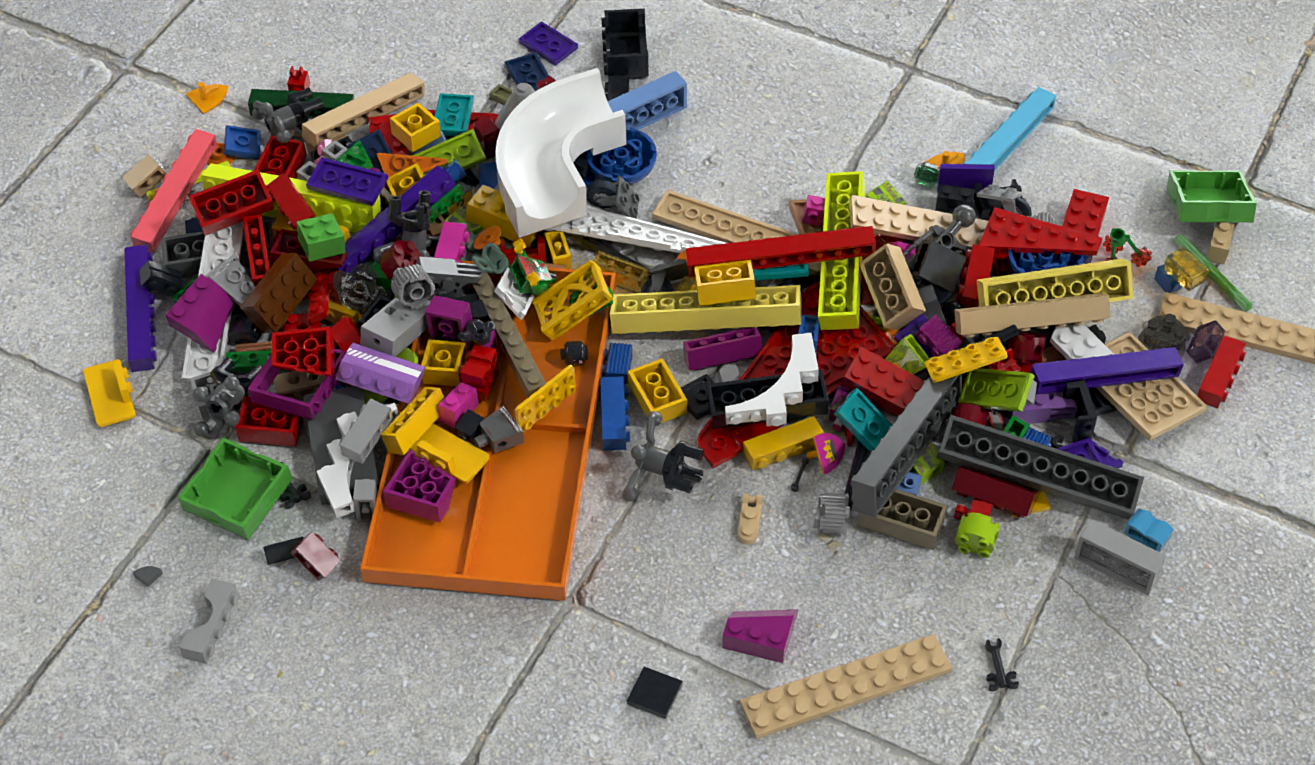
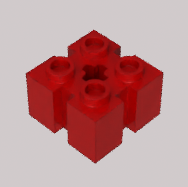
M474 344L472 350H469L467 353L465 364L460 367L459 376H461V382L476 388L478 400L485 402L491 391L490 387L494 384L499 374L498 363H496L497 351L494 348Z

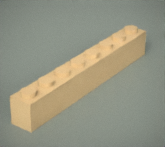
M412 72L303 123L302 138L317 148L319 142L325 139H331L332 141L369 123L368 117L386 115L423 97L425 82Z
M1104 293L955 309L956 332L962 335V337H973L976 333L992 335L993 331H1001L1013 324L1016 325L1019 331H1028L1030 327H1037V329L1049 328L1048 325L1064 327L1067 326V323L1072 322L1075 325L1085 324V321L1092 320L1094 323L1104 322V319L1110 318L1109 295Z

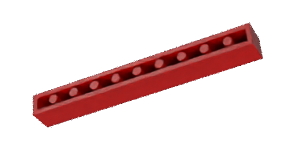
M862 226L686 248L689 277H695L694 267L745 260H751L752 269H764L870 256L876 251V241L873 226Z

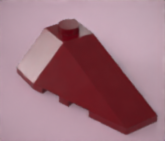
M281 229L270 251L271 266L282 253H297L310 270L342 268L348 256L347 252L309 261L298 240V232Z

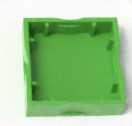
M1169 170L1167 191L1180 222L1254 223L1257 202L1246 185L1247 181L1242 171Z
M223 437L208 456L202 469L193 476L178 496V500L184 511L249 540L293 477L287 465L265 455L256 454L246 447Z

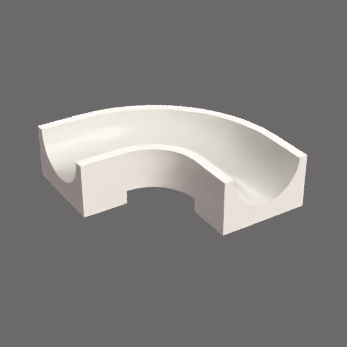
M598 68L555 81L532 93L510 113L500 130L495 151L498 185L505 204L506 214L519 238L586 216V185L573 162L580 154L589 149L593 155L626 145L625 113L623 110L612 112L603 90L601 74Z

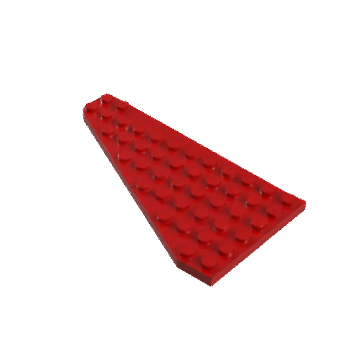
M820 281L809 286L801 296V315L818 316ZM861 305L859 329L821 330L819 326L816 359L818 369L823 371L828 396L837 391L860 347L884 359L896 347ZM800 325L779 326L739 380L783 374L791 359L792 335L799 334ZM710 418L698 435V448L704 449L703 456L711 467L715 468L743 452L744 441L777 430L784 424L767 426L766 422L712 429Z

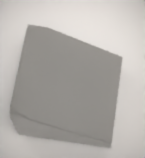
M735 364L718 371L720 382L735 381L741 378Z

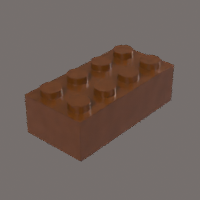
M282 253L241 304L240 308L262 333L277 332L317 281V277L297 253Z

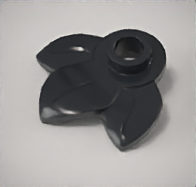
M478 319L469 320L466 323L467 330L457 334V336L464 342L474 341L477 345H486L491 340V332L495 329V324L493 321L483 323Z

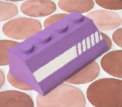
M352 343L341 360L335 379L409 404L417 395L425 366Z

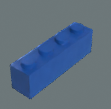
M624 376L601 377L603 451L626 450V442H630V430H626V426H629V415H625V411H629V401L624 398V396L628 395V384H624Z

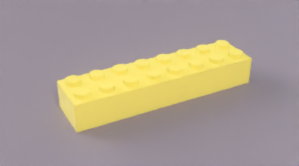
M1126 259L977 280L979 307L1097 293L1109 295L1110 302L1134 299L1131 261Z

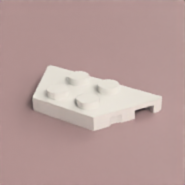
M508 267L494 290L521 320L535 296L534 293H520Z
M1072 322L1067 323V326L1056 327L1050 339V343L1067 360L1114 355L1084 324L1075 325Z

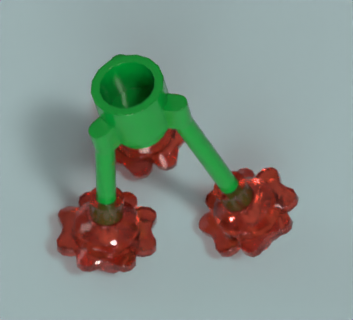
M1113 228L1110 236H1105L1103 247L1106 248V252H1112L1110 258H1106L1105 261L1118 259L1116 254L1118 251H1123V245L1126 242L1134 250V253L1131 255V263L1137 267L1141 265L1146 266L1152 259L1150 256L1152 251L1147 250L1146 247L1142 249L1137 248L1130 239V235H1125V231L1121 228Z

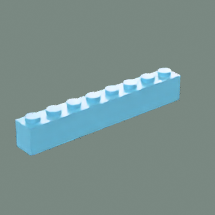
M1038 87L1034 92L1032 91L1028 98L1020 103L1018 109L1012 111L1009 118L1001 123L999 129L993 131L990 138L984 141L980 149L974 151L971 158L963 164H993L996 170L1054 109L1057 95L1041 87Z

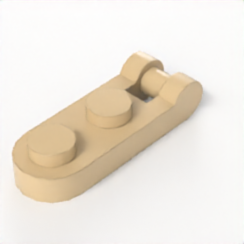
M743 493L738 527V539L743 544H753L757 541L763 495L749 496V493ZM748 503L756 504V507H748Z

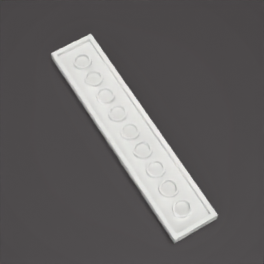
M243 221L205 236L199 275L203 274L208 278L209 274L234 253L240 262L245 232ZM232 310L227 322H225L222 336L216 345L215 354L188 338L182 372L183 382H190L192 377L209 373L223 362L227 348Z

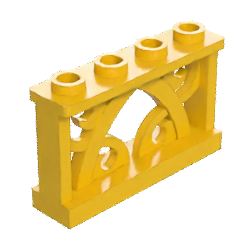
M589 260L532 300L541 323V330L552 341L613 300L603 278L602 270L593 260ZM574 291L581 292L573 305L570 307L563 306L568 294ZM548 308L553 309V310L550 311V312H546V311H545V310H547Z

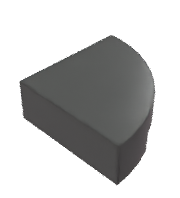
M154 566L141 567L133 572L134 577L147 587L163 574L160 568Z

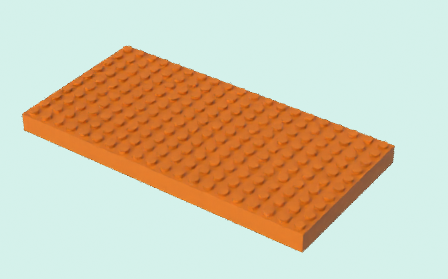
M461 260L462 263L475 264L473 261ZM547 267L550 273H555L557 276L555 284L575 271L574 269ZM602 272L606 285L613 291V295L616 294V273ZM488 273L496 288L503 274ZM550 284L547 289H549L555 284ZM572 292L566 297L563 306L570 307V295ZM532 302L522 320L504 303L546 383L567 367L565 360H561L560 349L564 348L566 342L582 341L584 345H587L588 360H585L583 365L573 366L576 383L575 392L561 401L559 406L550 410L544 418L535 422L529 430L524 431V443L497 453L493 452L489 445L480 448L489 454L490 459L469 483H463L455 478L456 481L450 506L441 523L386 507L383 491L407 454L399 455L387 452L360 568L363 582L566 601L601 386L602 366L604 364L605 349H607L611 324V305L594 313V315L588 316V318H585L552 341L542 332L541 323ZM548 308V309L545 310V311H546V312H550V311H552L553 309ZM429 328L417 337L412 344L411 350L416 353L419 365L422 363L428 340H431ZM496 339L498 351L496 363H498L499 374L494 384L490 387L491 391L486 401L478 400V407L473 412L485 419L504 406L516 421L515 409L527 397ZM421 379L417 395L424 387L440 388L444 398H446L457 386L423 384ZM399 401L398 414L407 407L408 403ZM439 417L433 423L458 437L456 429L440 422Z

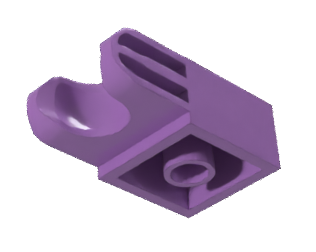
M1064 391L1037 394L1035 395L1034 404L1026 405L1022 412L1007 410L1009 419L1014 415L1028 424L1049 422V419L1073 417L1078 412V406L1073 399L1059 397L1058 395L1064 393Z

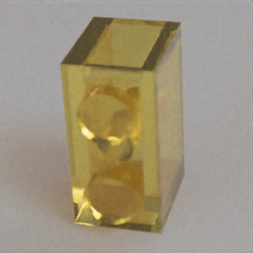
M1184 247L1166 256L1163 267L1167 274L1171 275L1188 291L1203 284L1209 271L1207 267Z

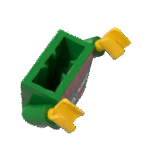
M522 239L513 242L517 257L510 266V270L520 293H534L537 296L542 294L550 284H555L556 274L550 273L543 261L527 256L524 250L526 246Z

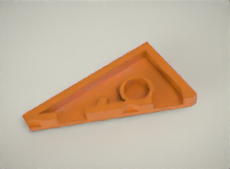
M377 153L382 169L388 177L418 163L423 173L435 168L437 165L441 166L448 163L445 158Z

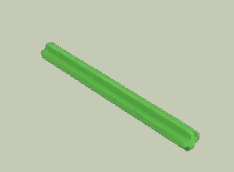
M1183 234L1176 236L1175 242L1243 311L1247 312L1252 308L1253 304Z

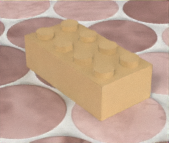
M886 243L859 263L885 328L899 330L926 311L900 247Z

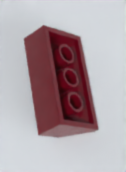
M964 466L958 467L952 490H955L959 496L967 497L969 495L977 501L993 504L995 509L1013 511L1012 514L1020 518L1031 514L1041 492Z

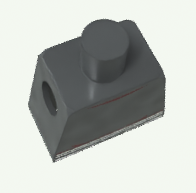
M504 406L480 422L481 435L474 438L477 448L480 449L489 445L492 451L496 453L524 443L523 430Z

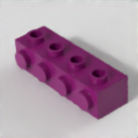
M756 327L683 342L684 360L689 371L709 366H718L727 362H736L740 359L754 358L762 350L761 335Z

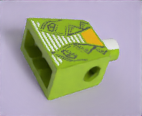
M912 334L904 337L886 357L887 361L911 374L926 368L925 361L930 359Z

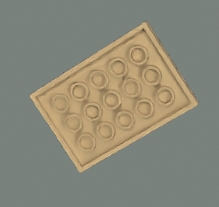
M1131 332L1104 344L1114 354L1148 350ZM1178 377L1095 387L1149 441L1206 412L1208 408Z

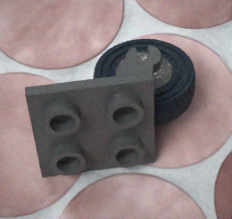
M618 176L617 182L614 183L599 180L592 182L588 186L586 197L591 205L603 209L617 206L624 216L637 219L640 202L639 195L632 190L628 182L621 176Z
M677 259L670 264H659L650 269L652 277L645 281L641 288V293L673 292L674 288L671 281L689 277L686 259Z

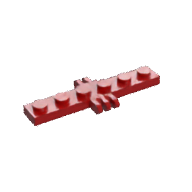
M331 269L311 270L317 277V281L302 299H309L308 320L311 324L328 317L330 290L340 285L339 271L331 273Z

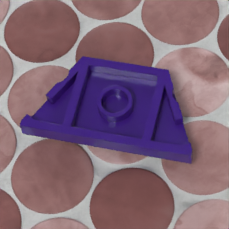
M1090 438L1056 448L1115 468L1123 467L1124 462L1120 458L1118 460L1114 459L1109 455L1108 450L1098 446Z

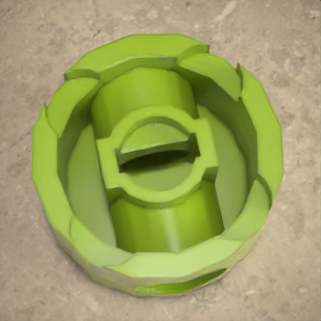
M968 513L967 517L964 514L954 539L958 545V550L964 554L973 552L982 558H989L990 554L994 551L1001 529L997 522L995 524L992 523V518L980 513Z

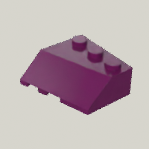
M200 274L168 311L166 318L170 327L215 354L216 345L222 336V330L229 318L234 301L216 282Z
M410 449L383 491L386 507L441 523L449 509L456 480L439 467L435 468L430 465L425 458L415 455V452Z
M798 609L732 612L728 617L723 632L722 648L783 663Z

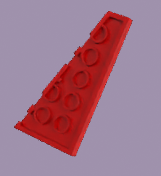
M995 207L979 245L994 248L996 252L1008 249L1020 253L1054 251V254L1072 252L1074 255L1097 256L1102 243V237Z

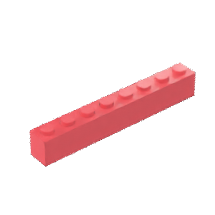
M195 129L193 134L189 135L187 144L180 150L178 159L173 162L169 174L165 175L163 184L156 190L154 199L149 202L145 214L141 215L139 224L131 232L134 246L147 245L149 252H155L161 242V238L164 237L217 147L214 134Z

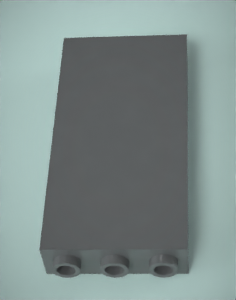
M357 386L332 390L330 398L325 401L321 412L316 415L314 420L307 418L319 497L322 505H330L319 482L317 471L324 466L333 465L328 453L327 444L342 438L337 418L354 411L357 417L360 415L365 399L363 389ZM315 393L304 395L305 403H309ZM373 449L363 464L354 462L350 476L352 500L355 480H375L377 491L379 490L380 485Z

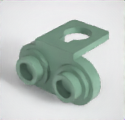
M488 243L484 246L482 251L483 258L474 256L471 258L483 272L502 275L507 267L510 268L508 258L498 245L494 243Z

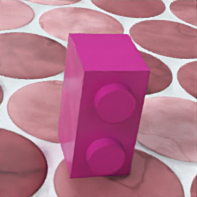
M461 382L438 405L440 422L455 428L457 420L463 417L468 409L474 411L478 407L477 389Z

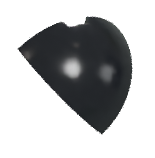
M454 291L440 295V297L468 302L472 319L483 321L489 318L482 299H478L476 292L460 298L456 297Z

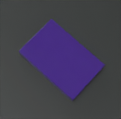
M542 21L519 38L521 45L536 52L537 55L555 66L578 49V43Z
M940 164L937 193L939 184L973 189L974 184L981 183L984 189L993 183L995 165Z

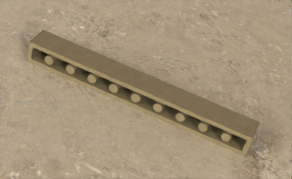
M483 272L479 282L469 283L468 285L473 293L476 292L478 299H482L489 315L487 321L494 322L495 337L526 397L529 398L544 386L546 382L502 299L494 292L496 288L488 273Z

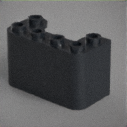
M645 8L604 10V17H601L602 28H605V30H602V40H606L602 42L603 52H606L603 53L604 64L607 63V65H604V75H608V77L629 76V78L649 77Z

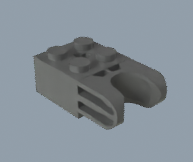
M419 256L416 262L426 271L435 285V294L429 296L430 298L427 300H432L434 295L440 296L454 291L457 298L472 294V289L467 284L479 282L483 275L482 269L478 265L455 262V259Z

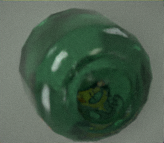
M928 162L917 165L914 172L917 184L929 188L933 187L935 183L938 184L939 167Z

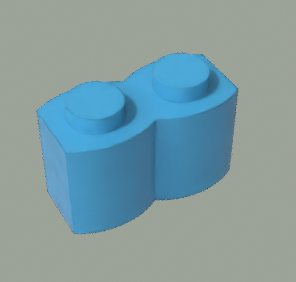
M1138 508L1126 524L1124 533L1131 539L1160 552L1170 539L1174 529L1168 522L1156 519L1151 512Z

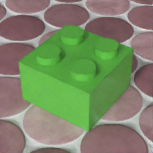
M333 213L297 221L298 240L309 261L345 253L344 235Z

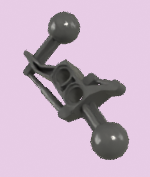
M959 205L954 209L952 214L953 221L946 229L939 225L930 226L929 230L903 253L904 258L915 247L920 245L922 239L926 240L931 235L932 238L930 240L950 250H954L958 254H966L967 250H970L969 246L962 245L954 236L961 228H967L974 223L976 219L974 209L969 205ZM917 253L905 258L909 270ZM912 276L917 290L929 285Z

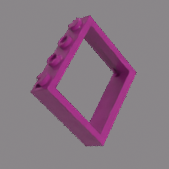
M334 348L335 372L332 377H325L309 403L267 392L281 368L272 367L271 354L248 388L251 402L314 420L316 415L321 412L325 401L330 398L335 385H338L340 382L335 378L346 351Z

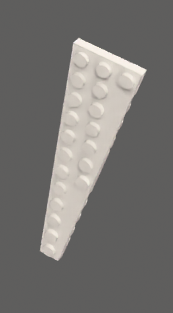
M587 206L586 216L544 229L546 231L556 230L633 244L640 247H649L655 251L666 250L677 253L683 252L686 248L725 244V242Z

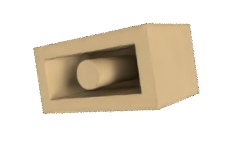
M147 154L122 178L142 198L167 173Z
M1216 222L1207 255L1209 261L1225 265L1235 224Z

